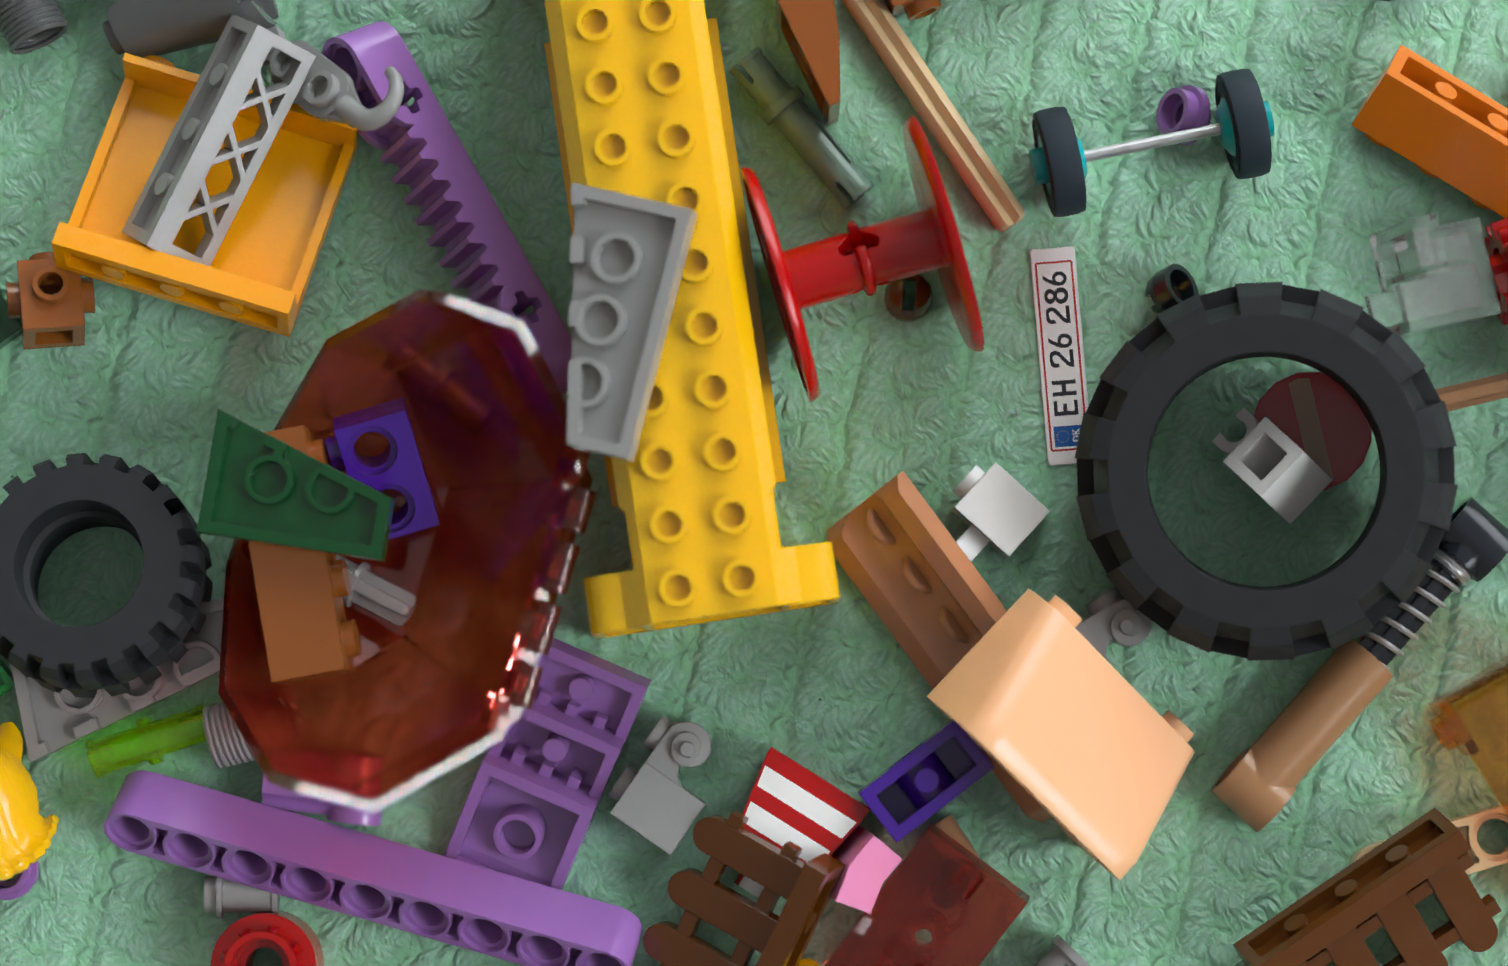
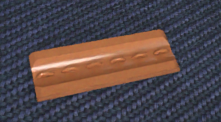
M904 471L896 475L827 530V542H832L834 557L932 689L942 681L1007 612ZM980 748L995 767L992 771L1028 818L1043 823L1052 817L988 753Z

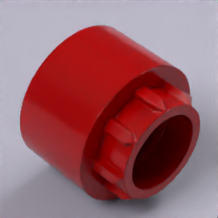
M284 911L257 912L234 922L218 939L211 957V966H253L255 953L260 948H270L279 954L283 966H324L322 947L315 932L302 919Z

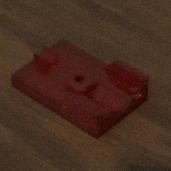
M931 822L880 889L871 914L862 912L826 959L823 966H979L1027 905L1030 896ZM919 929L928 930L932 935V941L927 944L920 943L915 937V932Z

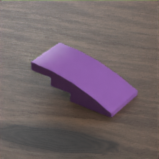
M539 632L534 640L515 690L508 700L489 750L481 762L444 856L562 890L651 680Z

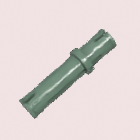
M759 47L755 48L738 62L740 65L736 64L733 66L729 73L738 80L763 110L760 117L768 126L774 123L814 173L832 192L841 204V207L844 210L848 209L863 197L864 193L872 189L874 184L865 177L801 100L804 97V93L796 85L794 88H791L764 56L763 51Z

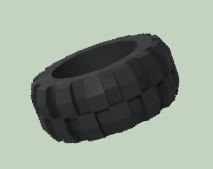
M1283 282L1235 283L1234 287L1200 296L1196 294L1158 314L1157 318L1130 341L1127 340L1099 377L1100 382L1086 413H1083L1075 458H1077L1078 488L1076 499L1087 541H1090L1107 573L1106 577L1135 611L1139 610L1167 631L1168 635L1208 653L1213 651L1247 658V661L1292 660L1296 656L1328 648L1333 650L1374 629L1373 626L1401 602L1405 603L1432 568L1430 564L1445 531H1449L1458 486V484H1455L1454 446L1457 445L1445 400L1441 401L1424 369L1426 365L1396 330L1392 332L1363 311L1364 307L1322 289L1315 291L1283 285ZM1253 357L1283 358L1300 362L1315 368L1337 382L1351 395L1366 416L1374 434L1380 461V480L1375 507L1365 529L1354 545L1339 560L1320 573L1298 582L1279 586L1258 587L1230 582L1210 574L1190 561L1174 545L1161 526L1152 503L1148 482V463L1153 437L1160 420L1173 400L1186 386L1209 370L1232 361Z

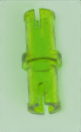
M204 704L196 705L195 708L155 721L150 716L136 720V727L96 740L86 741L85 745L89 751L87 756L95 776L101 778L105 774L148 761L152 766L164 762V755L207 742L202 715L203 708L205 707Z

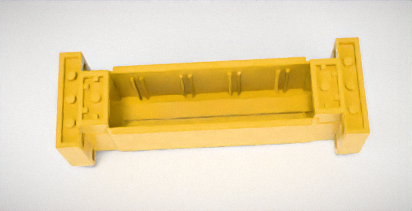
M544 0L550 42L544 43L572 236H574V207L571 205V182L689 208L698 214L634 462L604 455L612 508L619 507L626 518L633 570L583 579L591 636L602 639L837 604L840 600L832 542L781 547L774 497L776 496V483L786 482L717 18L706 19L704 0Z

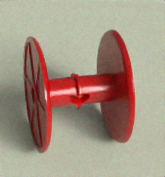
M915 116L908 118L905 122L903 136L907 162L919 210L861 228L854 221H850L847 223V232L783 251L757 175L751 168H740L749 210L788 343L810 403L819 397L820 386L800 310L846 297L861 290H864L868 296H872L875 294L878 285H886L937 269L949 307L965 344L972 351H984V335L979 308L959 231L931 147Z

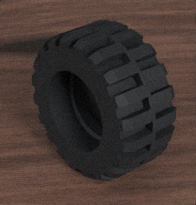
M87 453L68 454L66 457L67 466L57 468L49 459L33 466L36 476L23 483L16 476L3 486L9 496L0 505V654L24 676L33 678L42 687L56 693L63 689H68L75 697L94 698L98 689H105L111 696L130 692L129 681L140 678L148 685L161 677L162 674L157 666L168 656L177 664L189 649L182 643L188 632L199 635L206 620V617L199 609L201 602L211 601L213 583L206 575V570L212 566L209 549L202 541L201 533L197 532L198 525L170 487L167 484L163 485L160 483L154 473L139 464L129 468L121 457L103 454L100 457L99 463H94ZM94 527H115L130 533L142 549L143 569L139 584L129 601L111 617L92 625L68 627L59 625L48 618L39 605L38 585L43 566L55 548L68 537Z

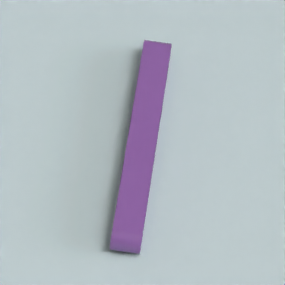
M134 771L126 776L103 825L108 839L116 846L129 852L524 966H632L643 932L642 923L639 918L631 911L619 906L150 771Z

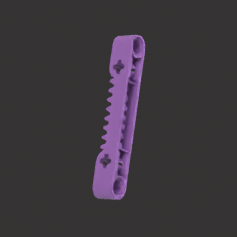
M377 21L328 39L323 46L322 54L350 75L360 102L367 109L378 106L387 95L389 81L384 73L385 68L392 66L402 76L404 96L397 114L389 123L377 130L364 132L357 129V132L370 145L377 149L386 150L380 157L382 163L398 165L399 170L392 177V181L394 184L409 185L411 191L403 200L406 205L421 206L423 211L415 220L417 225L433 227L435 232L427 240L430 247L445 248L447 253L439 261L441 267L456 268L458 271L457 276L451 282L452 287L468 289L470 295L462 305L465 309H476L472 317L474 337L505 393L514 404L526 410L536 408L568 393V362L572 360V337L399 33L389 23ZM414 97L415 101L409 107L407 102ZM532 306L533 311L527 315L525 310ZM499 321L502 322L503 325L493 332L492 326Z

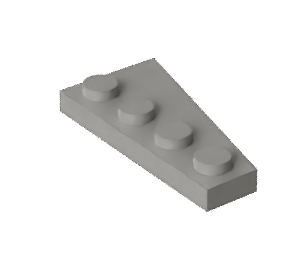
M571 182V205L574 207V236H570V263L573 265V301H569V327L572 328V360L568 362L567 445L634 462L698 214L689 208Z
M243 593L214 599L209 602H201L199 610L206 617V620L199 635L188 632L182 643L189 649L177 664L168 656L157 666L162 676L148 685L140 678L129 681L130 692L111 696L105 689H98L94 698L75 697L68 689H63L56 693L42 687L33 678L24 676L10 663L29 762H35L259 654L248 594Z

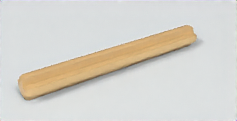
M842 0L996 230L1003 232L1019 223L1025 216L1023 207L883 0Z

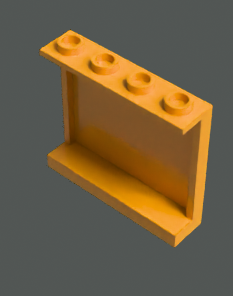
M125 53L122 60L125 78L68 224L59 222L51 242L56 267L290 337L358 148L357 129L345 123L323 122L310 115L298 104L292 103L211 265L207 266L163 253L126 235L122 230L201 75L176 68L172 62L160 56L148 55L142 58ZM256 105L238 112L232 124L237 142L255 135L261 123ZM229 160L211 166L205 178L209 197L227 190L233 178ZM201 214L183 221L172 243L173 245L191 254H195L206 232Z

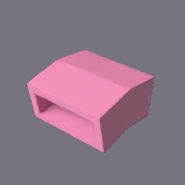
M858 825L832 855L833 858L846 866L831 898L836 902L871 914L882 884L901 862L902 858L875 835Z

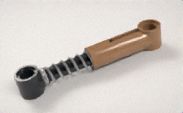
M1472 497L1462 503L1452 513L1449 531L1446 530L1430 564L1432 568L1405 603L1401 602L1373 626L1374 629L1361 635L1358 643L1351 640L1339 646L1254 744L1245 749L1227 767L1214 783L1210 792L1255 832L1265 827L1289 801L1300 781L1393 678L1388 664L1396 655L1404 656L1402 648L1410 639L1418 640L1416 632L1424 623L1432 624L1430 616L1438 607L1446 609L1445 599L1453 591L1460 593L1459 587L1467 585V581L1471 579L1476 582L1482 580L1508 553V529Z

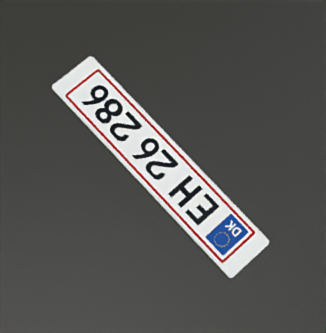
M1070 246L1033 249L1030 251L1048 464L1050 466L1077 464L1075 454L1083 413H1086L1088 409V395L1075 248Z

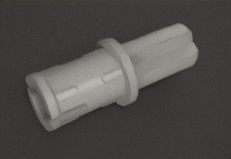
M336 555V560H345L351 583V595L343 597L344 606L351 607L355 604L396 626H403L409 620L417 602V597L414 593L371 572V564L367 562H362L358 565L341 555Z

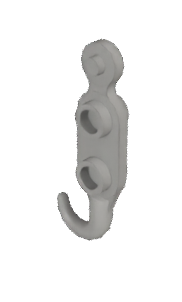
M276 25L268 29L286 39L285 33ZM302 40L291 41V43L316 56L294 100L296 104L310 115L323 122L345 123L352 128L365 132L381 128L389 123L397 114L403 101L404 83L402 76L394 67L389 66L384 71L389 81L386 97L378 106L367 109L361 104L353 79L348 73L309 43ZM271 47L263 65L270 64L271 81L273 84L282 82L293 58Z

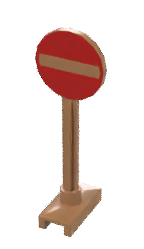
M1322 372L1295 373L1275 382L1260 398L1253 415L1259 422L1267 417L1332 479L1324 490L1347 481L1364 463L1372 442V429L1359 405L1344 388ZM1508 372L1435 390L1441 401L1445 400L1448 412L1508 398Z

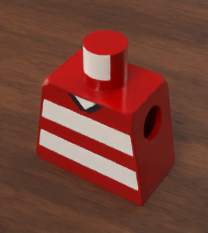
M771 747L766 754L742 814L749 818L744 829L781 850L784 844L789 841L803 848L798 859L805 863L824 853L831 856L866 817L870 808ZM739 873L734 881L738 886L757 898L760 897L764 888Z

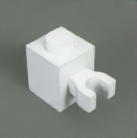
M1243 408L1236 417L1246 426L1245 436L1238 442H1229L1219 433L1212 442L1227 455L1223 462L1291 524L1326 488L1332 479L1267 417L1259 422Z
M996 462L986 473L976 465L953 490V493L961 501L952 511L969 526L956 542L970 561L987 544L995 549L1004 559L1008 558L1050 512Z

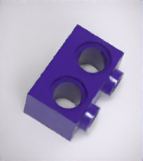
M403 397L334 417L333 428L335 436L325 439L332 467L340 472L346 471L348 476L379 492L386 489H394L406 497L402 508L393 512L389 540L440 525L436 504ZM378 432L388 439L389 444L380 455L368 457L360 454L355 449L356 440L364 433Z

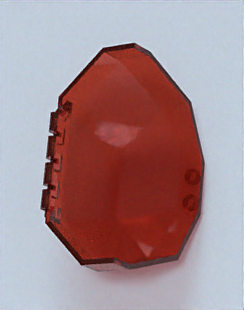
M421 289L328 338L274 430L304 425L315 432L316 439L323 438L325 440L335 436L333 428L334 417L403 397L436 504L440 525L388 540L385 562L341 556L358 565L362 562L371 564V572L414 593L417 597V602L412 616L403 626H396L355 604L351 607L344 606L346 620H355L360 636L361 656L353 657L355 672L283 686L271 682L248 541L234 539L225 571L218 694L270 783L294 793L373 814L500 743L505 738L507 728L521 720L523 710H532L544 670L543 667L537 666L540 654L548 656L562 607L555 605L558 594H567L580 546L574 545L577 533L585 534L597 492L590 490L593 481L587 468L590 452L567 445V404L525 320L450 293ZM367 432L356 440L354 447L360 454L374 457L386 450L389 441L378 432ZM394 489L381 491V493L395 500L393 512L402 508L406 497L401 492Z

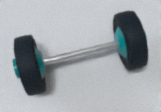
M1237 69L1217 75L1215 84V124L1089 150L1083 149L1081 140L1076 136L1071 117L1065 107H1052L1035 112L1032 120L1035 148L1029 149L1030 166L1035 184H1042L1045 197L1053 216L1065 217L1086 210V162L1217 135L1237 179H1249L1269 173L1272 161L1270 137L1274 136V121L1268 101H1263L1260 88L1250 69Z

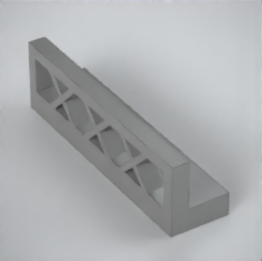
M232 14L122 232L157 251L210 266L316 56L268 29ZM271 47L293 58L282 82L265 88L260 69ZM256 105L261 123L255 135L237 142L232 124L238 112ZM229 160L233 178L227 190L209 197L205 178L211 166ZM201 214L206 232L195 254H191L173 245L172 243L183 221Z

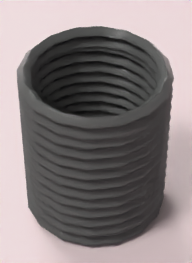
M0 0V33L2 34L1 37L5 39L4 42L9 48L8 51L10 53L24 54L35 51L54 42L66 33L69 24L66 22L63 12L60 11L61 7L57 5L58 2L56 0Z

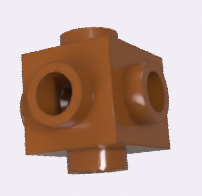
M40 252L30 256L29 260L17 261V282H6L9 319L21 318L23 350L85 346L84 314L95 313L93 278L81 277L80 274L56 267L53 252Z

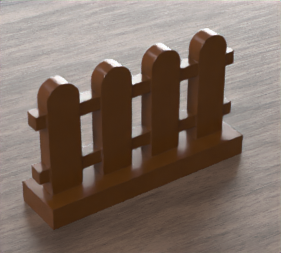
M1433 808L1234 943L1233 946L1246 966H1326L1330 962L1334 966H1379L1364 939L1380 928H1383L1398 956L1383 966H1448L1442 951L1458 940L1474 952L1486 951L1494 945L1498 937V928L1492 917L1502 910L1490 894L1480 898L1465 872L1475 864L1467 852L1471 849L1460 829L1436 808ZM1430 894L1434 895L1448 919V922L1430 933L1415 907L1417 903Z
M737 811L732 812L728 819L721 815L705 817L694 826L693 841L700 851L710 856V859L703 872L695 868H686L675 873L670 878L668 883L669 896L675 904L685 909L679 925L670 921H661L649 927L643 937L644 948L650 957L661 963L660 966H748L755 950L762 953L756 966H798L846 865L826 853L804 863L798 859L803 848L789 841L784 844L781 850L744 829L749 818ZM726 866L764 887L757 903L719 882ZM781 896L787 901L780 916H778L773 911ZM701 920L739 940L732 956L695 935Z

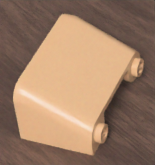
M1028 589L926 697L950 720L952 719L960 725L980 748L988 753L1054 818V821L1081 849L1120 881L1137 863L1195 751L1188 742L1194 734L1169 710L1161 716L1075 629L1082 622V619L1061 598L1054 595L1047 602Z

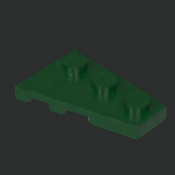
M218 409L197 532L212 536L385 562L395 504L394 499Z

